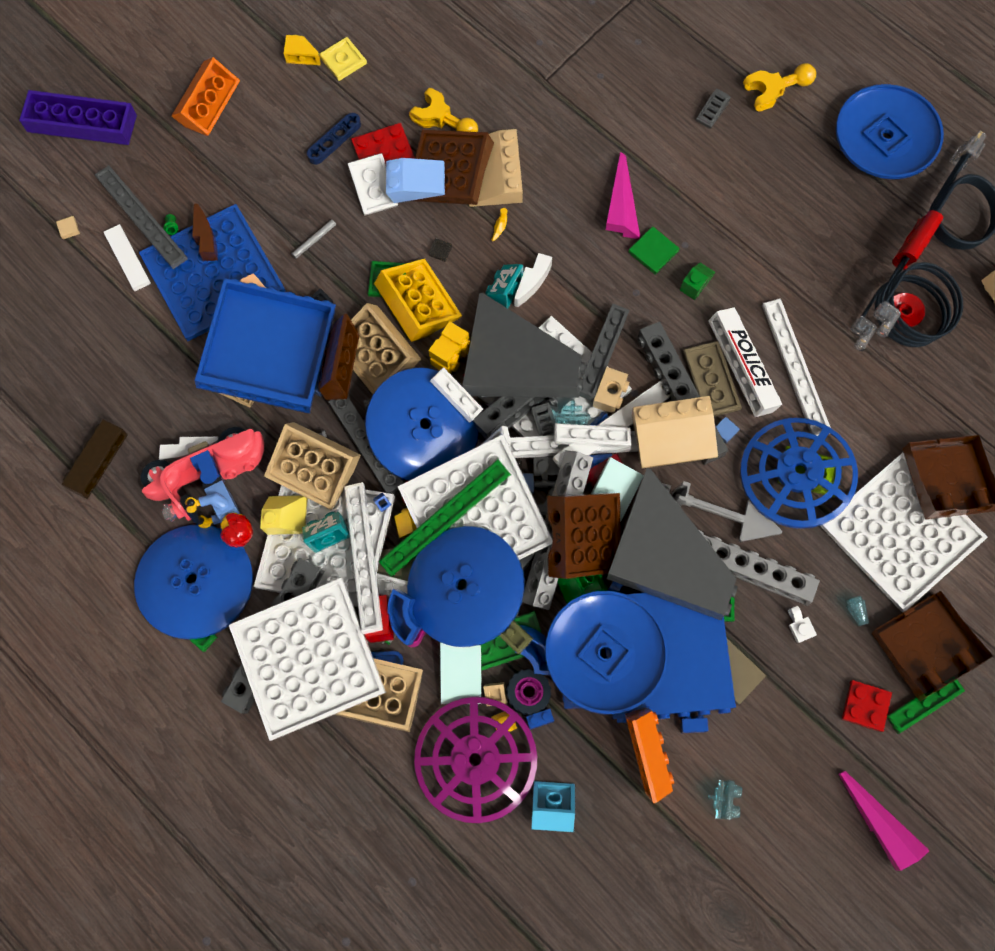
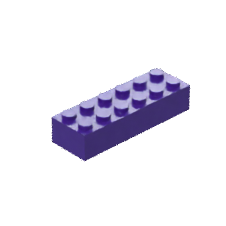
M28 90L19 121L26 131L30 133L129 145L137 114L131 103Z

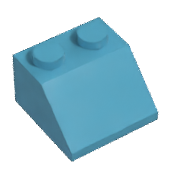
M534 781L532 829L573 832L575 784Z

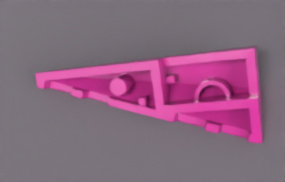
M620 153L605 230L623 233L622 237L639 239L640 232L626 155Z
M846 771L839 773L841 780L870 831L875 833L896 871H901L918 862L929 852L926 846Z

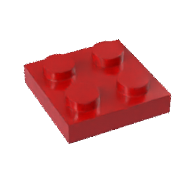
M855 680L850 681L841 720L878 732H884L892 692Z

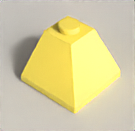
M302 495L269 496L261 511L260 528L267 535L303 534L302 527L306 526L307 498Z

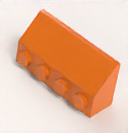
M214 57L205 60L174 110L172 117L184 127L208 136L240 80Z
M649 707L625 713L645 793L653 803H657L673 792L672 784H674L672 773L667 770L666 765L669 764L667 753L663 752L661 744H664L661 732L657 731L656 724H659L657 714L652 712Z

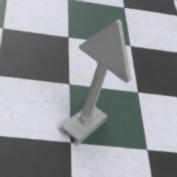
M685 481L671 493V496L675 498L680 507L682 505L693 506L741 523L739 542L782 533V530L773 521L758 512L750 500L747 501L745 514L742 515L694 498V496L688 494L691 483Z

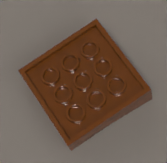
M422 130L415 159L445 162V195L411 201L477 205L484 173L494 145L488 132Z
M979 435L909 442L902 449L925 520L995 511V476L990 468Z
M620 493L547 496L548 520L553 532L552 548L548 554V577L569 579L609 573L621 540Z
M942 591L925 599L872 632L874 638L919 701L924 700L993 657L991 652L965 624ZM953 676L956 678L955 680L952 679V680H950L949 682L944 683L945 681H947L948 679L952 678ZM933 689L932 693L925 696V693Z

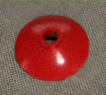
M900 293L894 296L896 310L903 321L910 327L918 325L925 316L923 302L917 296L910 293Z

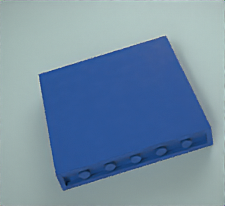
M224 278L196 374V388L310 414L336 305L326 300H314L309 296H297L292 292H280L271 287L264 288L254 283L247 284L237 279Z
M647 593L626 594L643 603L660 622L668 644V665L661 685L645 703L624 713L611 714L612 720L617 719V723L627 722L625 713L649 707L652 712H656L658 719H668L670 714H678V717L690 716L691 712H698V716L710 715V711L718 710L719 714L731 713L730 709L736 708L724 617L722 620H718ZM604 648L605 659L611 657V652L609 649Z

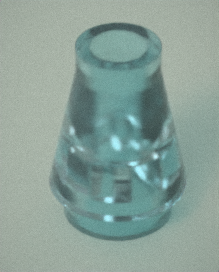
M861 595L846 600V607L858 626L870 623L865 599H862Z

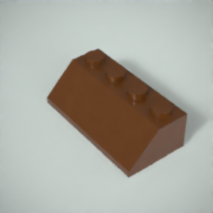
M343 314L332 325L331 333L328 336L329 344L328 349L325 351V364L322 366V378L318 384L319 391L326 400L348 398L360 336L348 314Z

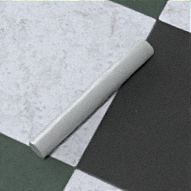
M331 219L292 252V256L297 259L336 226V223Z

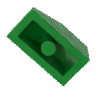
M700 262L685 277L680 291L696 300L714 276L715 271Z

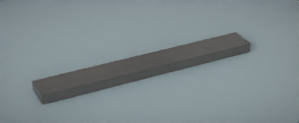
M109 165L95 174L96 179L172 269L188 260L183 251Z

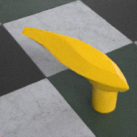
M501 208L500 216L494 226L492 241H495L506 227V208Z

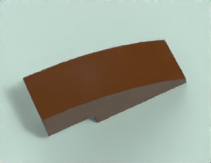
M194 204L193 238L196 244L199 245V253L203 261H218V249L213 230L203 210L198 204Z

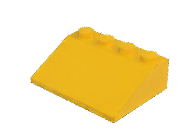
M425 259L381 270L374 283L411 342L425 338L447 326L449 322H454L462 317Z

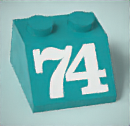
M503 265L501 270H497L494 276L495 281L492 285L488 286L485 295L504 307L509 308L523 276V265Z
M339 511L327 513L324 518L312 520L302 527L303 540L315 553L350 538L345 520Z

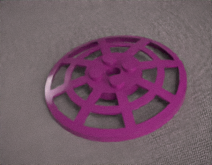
M485 697L462 698L440 708L423 727L415 748V772L425 797L440 812L452 819L466 823L490 822L502 818L513 811L529 793L537 770L536 744L526 722L509 706ZM478 703L495 706L510 716L502 724L489 717L478 716ZM470 704V716L457 719L448 726L439 719L441 715L454 707ZM470 722V735L459 739L452 732L459 725ZM478 722L490 724L497 728V730L490 738L479 735ZM515 722L521 726L527 737L530 753L518 754L515 740L508 731ZM434 725L441 734L435 743L433 756L421 757L424 738L430 727ZM503 735L510 745L512 754H500L495 745ZM447 738L454 745L451 756L439 757L440 747L444 739ZM473 753L481 756V763L477 766L472 765L469 760ZM512 762L511 772L506 782H504L496 773L500 763ZM518 762H531L528 780L524 789L518 795L510 787L517 774ZM433 765L435 777L443 789L435 798L429 792L424 782L421 766ZM439 765H451L455 776L448 784L441 775ZM491 780L499 788L491 795L481 797V784ZM461 781L472 785V798L462 796L454 791ZM503 793L513 801L508 807L497 813L482 816L481 804L493 801ZM450 795L460 802L473 804V817L456 814L446 809L441 803Z

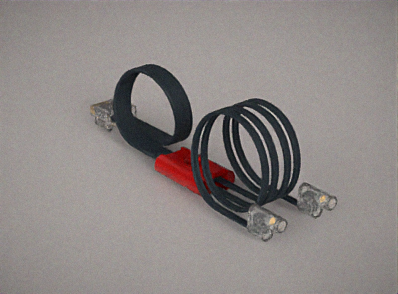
M981 130L956 150L950 160L955 165V168L932 202L928 213L921 219H918L892 260L893 265L897 268L888 282L877 290L861 317L857 318L850 328L853 333L859 336L854 344L857 350L864 351L877 330V326L865 318L874 301L875 311L873 316L880 325L877 334L884 338L889 336L904 346H926L950 333L958 324L963 312V297L955 279L936 264L916 262L933 235L951 248L966 250L979 246L995 233V187L991 182L976 174L962 176L954 182L959 172L974 159L976 160L986 144L983 141L987 135ZM958 184L975 186L988 201L991 214L990 224L985 235L980 240L965 241L951 235L941 223L943 216L939 212ZM914 269L928 271L937 276L946 285L953 300L954 311L952 320L951 306L944 292L928 279L906 274L908 271ZM901 281L911 282L923 287L937 300L942 313V322L936 335L920 333L908 326L900 317L901 312L894 304V291ZM893 326H895V327H896L900 332H902L904 335H906V336H908V337H910V338H912V339H909V338L903 336L902 334H900L897 330L894 329Z

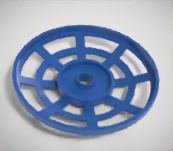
M787 418L763 427L753 436L743 453L740 476L747 498L759 513L777 524L802 529L824 525L834 520L846 509L856 491L858 468L854 454L847 442L829 426L805 418ZM791 423L814 425L821 428L822 431L818 436L807 432H794ZM783 424L785 434L776 437L768 445L757 441L768 430ZM829 433L844 446L849 458L839 459L832 446L825 441ZM796 437L812 439L814 442L810 448L799 447ZM785 439L789 440L791 447L784 453L773 448ZM821 445L828 450L833 459L822 461L821 457L816 453ZM753 447L763 453L759 462V473L748 476L747 461ZM768 455L778 459L775 470L765 471ZM798 465L803 466L805 473H797L795 467ZM841 466H852L853 470L852 484L848 495L838 488L842 474ZM835 467L836 473L833 484L823 478L824 468ZM778 477L780 483L784 486L779 494L772 488L768 479ZM762 481L766 491L775 499L770 509L766 508L757 499L750 484ZM818 485L828 490L825 495L813 500L811 490L815 489ZM790 491L803 493L805 502H795L786 499ZM833 495L842 501V504L833 512L824 517L816 518L814 507L825 503ZM784 504L792 508L806 509L808 520H792L781 517L776 513L781 505Z

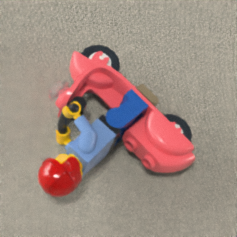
M241 427L228 428L222 432L216 444L209 446L208 442L204 441L188 448L189 455L172 464L165 460H156L145 466L141 473V483L144 486L142 493L145 497L153 501H162L169 498L172 500L170 504H164V509H162L166 520L170 519L173 522L177 517L179 519L185 517L188 521L192 519L201 528H208L212 523L214 525L221 523L222 532L220 537L230 547H243L251 540L253 534L252 525L247 517L240 513L224 479H233L243 472L255 469L260 463L264 453V439L260 431L254 432L252 429L245 430ZM201 479L203 482L202 486L207 494L196 500L190 495L180 497L178 491L182 486ZM199 505L201 507L212 505L216 514L212 515L211 518H207L203 515L199 516L196 510Z

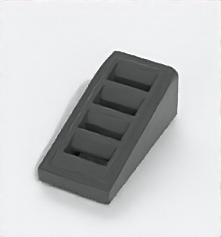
M715 89L696 118V121L711 129L728 106L731 97L721 90ZM704 115L712 118V120H709L708 118L704 117Z
M545 403L531 408V414L539 436L554 433L556 422L550 404ZM543 412H547L546 414L540 416L537 415ZM549 418L550 421L540 424L539 421ZM552 426L551 429L542 431V428Z

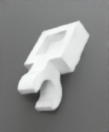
M798 606L788 610L793 620V623L788 626L797 643L817 635L809 617L802 618V613Z

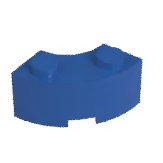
M393 589L388 602L391 628L404 644L412 645L422 629V626L416 621L413 614L415 598L400 589Z
M520 625L533 638L521 655L530 660L534 668V674L550 675L545 658L546 637L531 627Z

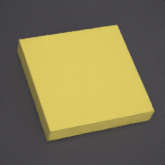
M348 37L319 54L320 59L338 81L367 64L366 59Z

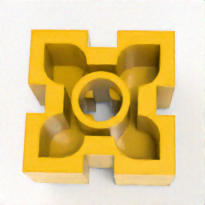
M449 322L442 331L440 338L434 342L428 351L431 357V365L438 370L444 367L451 374L452 371L456 372L458 369L460 358L467 357L470 341L467 331Z

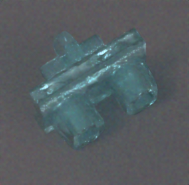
M571 400L570 406H563V411H570V414H555V420H557L558 424H569V420H576V425H588V420H590V414H575V411H582V406H575V400Z
M719 780L718 788L715 787L714 795H708V800L714 801L713 809H716L717 819L732 820V818L740 817L741 809L739 806L733 805V798H740L742 796V787L736 785L735 781Z

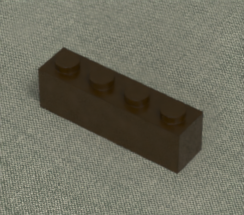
M103 419L95 427L91 439L85 443L84 450L80 456H77L74 460V465L70 472L64 476L62 485L68 490L88 499L128 434L122 428Z

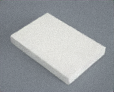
M382 153L348 163L364 216L398 206V203H394L386 194V164Z

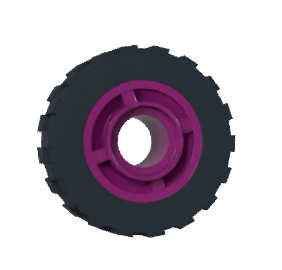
M530 669L521 670L514 674L506 690L507 701L511 705L510 707L516 710L517 713L526 716L541 712L547 706L551 697V685L549 686L548 679L542 674H534V671ZM526 687L532 688L534 691L533 697H526L523 694V689Z

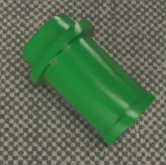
M173 214L166 215V218H164V230L167 234L174 235L178 232L176 217Z

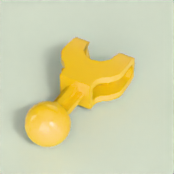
M803 63L795 69L794 74L781 78L779 72L772 74L767 71H757L748 75L744 79L743 85L748 91L759 90L763 93L756 98L754 103L757 111H763L775 105L776 99L783 96L786 87L794 84L803 87L811 85L816 78V70L811 64Z
M428 88L424 93L425 100L430 106L423 109L415 106L409 112L411 120L423 128L439 127L442 129L447 124L455 128L456 131L478 132V125L473 119L463 118L460 120L451 115L450 106L445 104L442 93L432 88Z

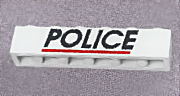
M735 307L717 311L708 320L754 416L759 417L773 413L782 405L780 397L740 320V316Z

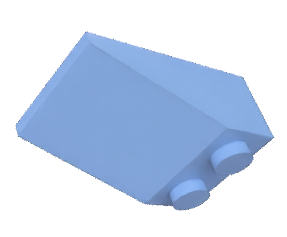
M411 158L386 161V194L394 203L445 195V162Z

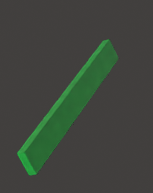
M497 459L385 555L379 563L390 577L394 576L429 543L448 530L512 474Z

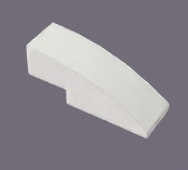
M538 253L533 269L525 268L514 298L515 307H519L526 302L542 285L552 266V257Z
M180 437L179 444L160 445L159 460H165L172 464L189 455L188 448L204 441L208 442L209 446L218 442L219 437Z

